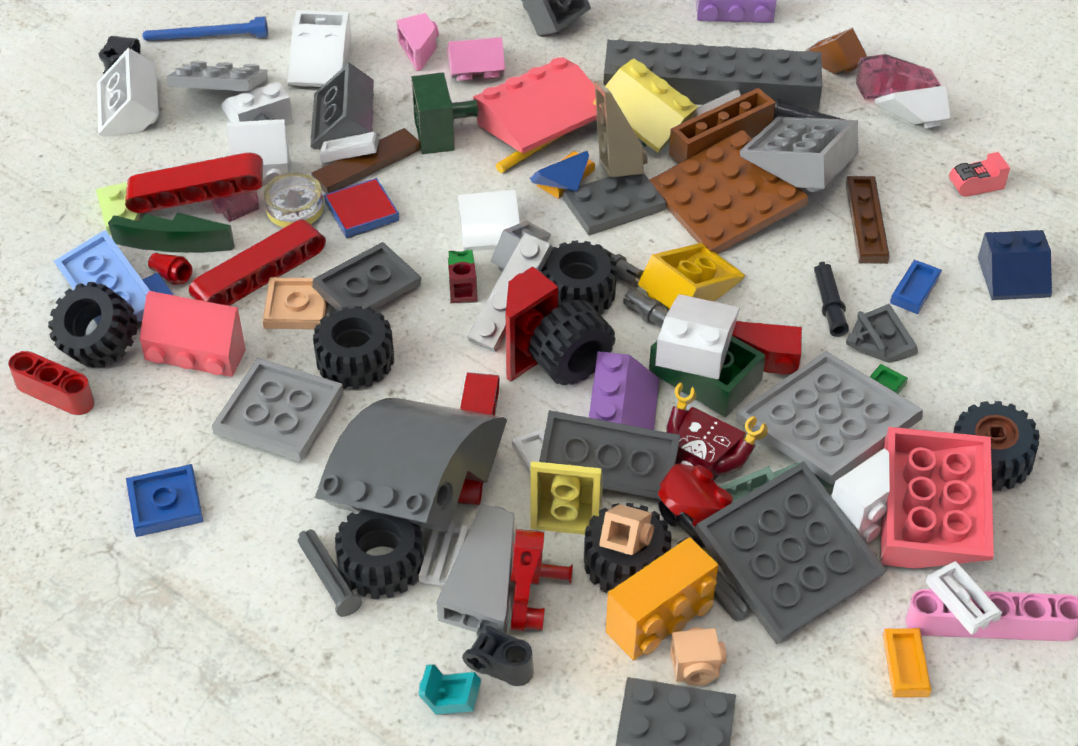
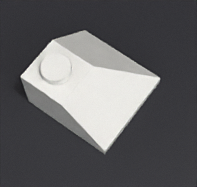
M946 85L897 92L875 98L876 105L914 125L924 123V128L941 126V120L950 119Z

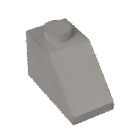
M528 221L504 229L490 262L498 265V269L503 272L524 233L546 242L549 240L551 233Z

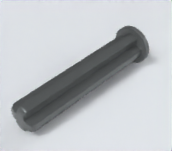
M312 529L303 530L299 533L300 537L297 542L335 602L336 613L341 617L355 613L362 605L361 597L353 593L316 532Z

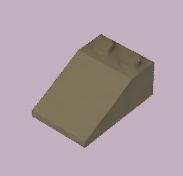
M594 81L600 165L610 177L644 174L643 165L648 162L646 148L642 147L641 142L610 90L601 81Z

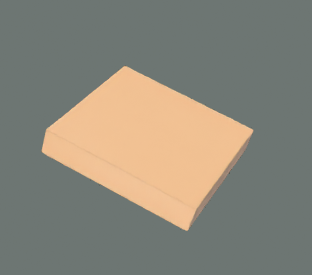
M270 277L262 321L264 329H315L316 325L320 324V320L327 316L328 302L312 287L313 278Z

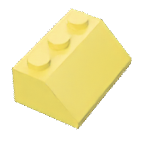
M635 58L619 68L606 85L636 136L657 153L669 144L670 129L692 119L698 108L686 96L680 94L664 79L659 78Z

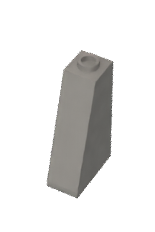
M481 504L436 601L438 621L476 633L480 626L488 625L507 634L513 556L512 543L514 542L513 512L507 511L502 507Z

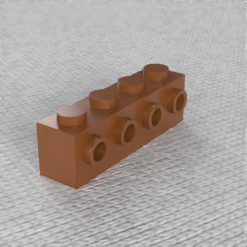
M756 88L670 129L668 154L675 161L681 163L742 129L752 138L773 121L776 102L762 90Z

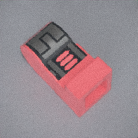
M999 152L988 154L987 160L971 164L961 163L955 166L950 171L949 179L961 196L968 197L1005 189L1010 167Z

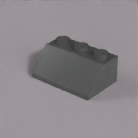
M350 62L314 93L310 147L314 150L321 149L325 141L373 131L374 80Z

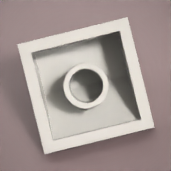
M279 82L240 93L239 95L227 98L221 104L230 122L252 121L262 112L269 119L272 117L277 120L285 119V125L293 123L290 98Z
M285 119L227 122L229 156L248 152L260 155L263 158L262 186H277L291 183V160Z
M886 449L881 450L835 481L832 499L863 540L868 543L880 534L882 518L887 510L886 503L890 491L889 452Z

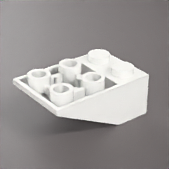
M296 11L292 29L288 85L322 87L346 65L352 38L349 12Z

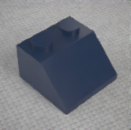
M1043 230L984 233L978 261L991 300L1051 298V249Z

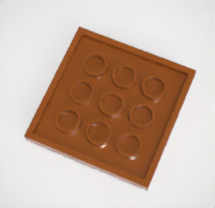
M743 129L649 180L666 201V208L696 242L702 243L710 252H715L716 254L721 253L808 204V196L799 187H795L740 156V150L752 140Z

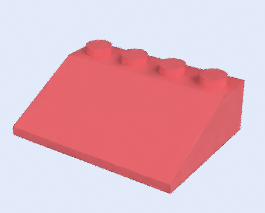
M563 57L555 58L544 66L532 68L528 73L519 77L509 78L505 83L496 87L486 88L482 93L473 96L478 106V126L521 153L532 150L597 120L596 105L593 104L595 100V85L578 65Z
M888 427L882 450L886 449L889 452L890 491L886 503L887 510L881 522L880 562L882 565L916 569L949 565L954 561L961 564L993 560L991 437Z

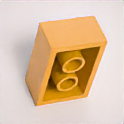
M688 537L608 592L605 632L633 661L642 654L648 655L658 647L660 641L670 634L672 635V632L682 631L687 622L697 615L699 617L705 615L712 608L717 583L718 563Z

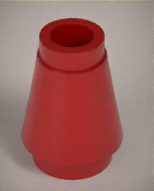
M153 253L148 259V267L154 272H158L161 277L173 285L185 284L192 276V265L183 256Z

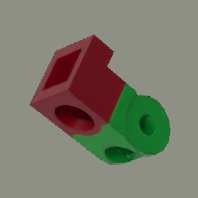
M473 250L448 251L450 302H477V277Z

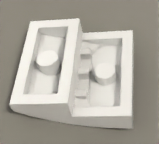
M515 190L458 195L464 251L470 249L473 251L496 249L503 230L520 223Z

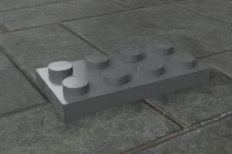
M549 410L539 462L601 468L603 489L660 499L658 491L661 487L659 484L675 465L680 435Z

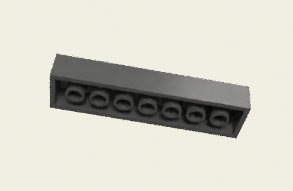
M622 39L607 40L603 81L605 86L619 68L635 58L696 105H704L734 90H739L740 95L759 88L775 102L777 99H781L782 103L816 112L819 110L822 92L821 52L772 50L755 47L706 46L703 44L656 43L650 41L639 42Z

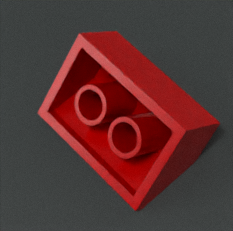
M533 266L523 273L515 275L508 283L505 313L506 374L510 382L538 364L529 352L530 338L534 335L533 331L541 323V320L549 315L553 309L558 308V286Z

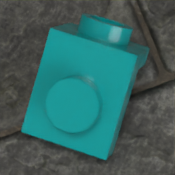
M435 664L426 665L423 678L419 684V697L435 715L473 712L481 678L475 672L443 675Z

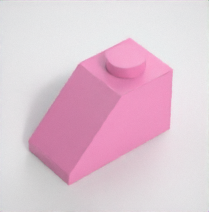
M426 13L396 20L398 42L416 71L423 69L436 50V37L439 36L436 23L432 22Z

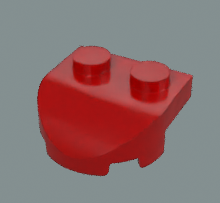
M676 464L659 484L661 488L658 491V495L666 507L677 516L681 512L689 515L693 520L692 525L694 527L699 522L733 503V497L726 490L720 488L712 480L713 474L701 465Z

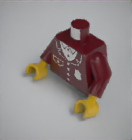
M679 383L675 388V396L678 399L677 406H673L666 427L667 433L680 435L675 465L704 466L713 474V481L719 476H725L741 470L756 447L754 444L755 440H760L767 436V425L763 423L758 431L752 432L753 427L757 423V418L755 416L748 418L745 423V429L748 432L746 436V432L695 407H691L688 411L686 410L687 404H691L695 400L696 392L692 386L688 397H680L683 384Z

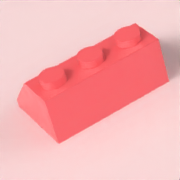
M148 291L140 333V343L145 360L179 366L184 369L209 372L214 375L233 377L246 351L238 308Z

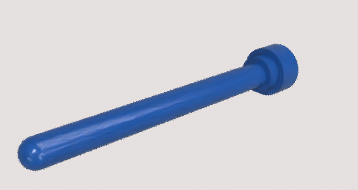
M260 16L250 20V23L146 30L142 33V37L145 41L251 33L252 36L256 35L257 38L268 37V24L266 16Z

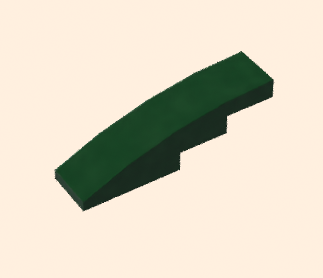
M178 212L173 220L145 214L141 221L113 215L108 222L112 240L116 245L142 250L181 253L230 251L235 247L231 225Z

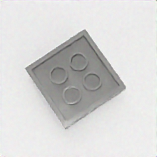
M191 61L190 64L183 65V68H176L175 72L167 75V87L250 91L268 80V69H259L258 64H244L243 67L234 68L233 63L221 62L217 63V66H207L205 61Z
M256 358L212 424L213 434L301 462L341 397L343 385L342 383Z

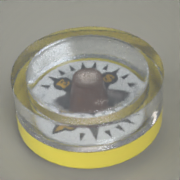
M299 172L285 173L273 178L264 189L263 195L267 216L278 226L286 227L300 219H304L312 224L323 213L322 188L318 180L311 175Z

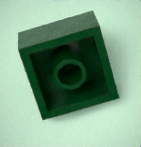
M444 72L411 76L414 121L422 155L454 151V119L478 117L476 99L452 103Z

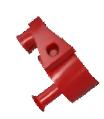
M516 529L515 541L512 543L513 558L510 582H515L510 630L524 632L525 628L542 631L545 608L527 607L530 585H539L540 577L567 580L571 584L573 564L569 567L542 564L544 532Z

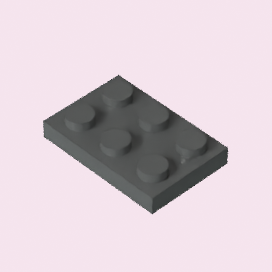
M645 173L606 177L579 186L578 191H563V200L588 236L666 209V201L649 181Z
M381 242L313 278L312 287L337 311H341L342 307H349L351 309L355 308V306H362L364 310L371 308L375 311L420 286L422 277L384 242Z
M627 677L616 746H730L736 694Z

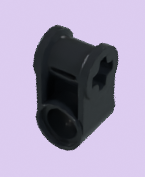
M110 36L107 43L98 54L105 68L103 75L128 48L140 54L141 46L137 38Z
M488 625L480 626L476 633L477 639L471 649L465 650L462 655L464 663L478 673L487 674L513 686H523L529 683L534 675L533 654L530 644L525 640L502 633L494 627ZM521 661V663L514 664L513 662Z

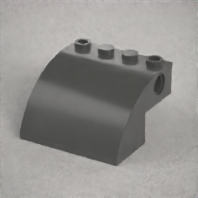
M385 398L374 402L350 421L340 435L325 466L315 498L323 500L339 509L359 513V509L403 518L417 526L447 533L464 480L488 482L507 419L501 416L401 398Z

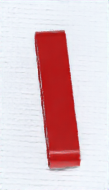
M248 152L132 175L127 180L125 206L131 212L146 213L257 191L263 185V158L256 153Z
M297 220L198 276L189 286V295L195 300L230 306L268 284L270 277L278 278L319 254L326 244L325 236L306 220Z
M467 372L460 409L495 415L499 396L500 376ZM465 479L457 503L480 505L484 482Z

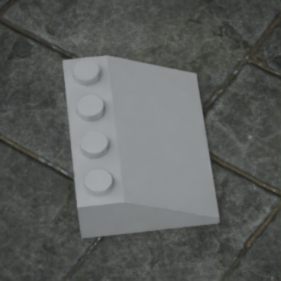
M777 117L740 150V156L795 187L806 188V190L811 192L822 191L857 155L858 120Z

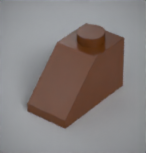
M853 28L820 40L805 50L821 52L822 68L833 74L843 70L845 73H849L860 66L858 62L867 56Z

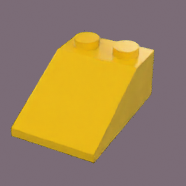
M702 243L652 254L638 285L646 291L650 298L657 299L670 310L679 294L714 302L741 282L745 274L715 252H710Z

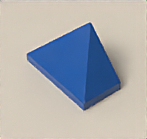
M584 151L542 168L533 174L530 180L534 184L578 191L589 153Z

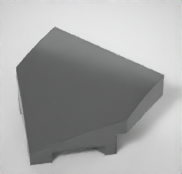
M890 303L865 314L859 311L853 331L846 339V345L888 363L918 354L916 343Z

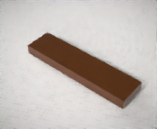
M403 128L380 139L376 153L337 160L312 172V180L326 194L340 190L421 150L420 141L406 128Z
M847 176L846 189L858 263L888 264L890 256L875 176Z

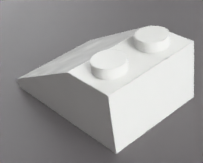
M679 294L664 319L658 337L656 366L719 379L740 307Z

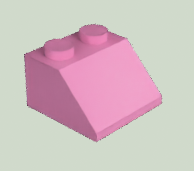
M502 37L448 42L446 49L450 76L457 77V81L473 80V75L482 74L484 79L498 78L499 73L505 71Z

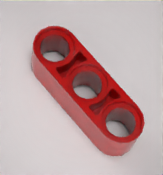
M30 351L17 352L9 359L8 366L16 388L19 391L73 415H83L93 409L95 401L89 381L85 375Z

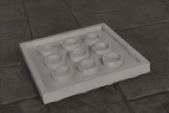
M825 351L736 412V421L745 427L747 419L755 416L757 423L753 427L752 432L758 431L761 425L765 423L768 427L767 436L763 438L765 441L796 462L801 463L805 461L814 474L832 485L883 448L888 427L911 428L922 420L923 409Z

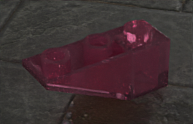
M887 54L860 57L856 85L865 100L897 92L941 86L932 69Z

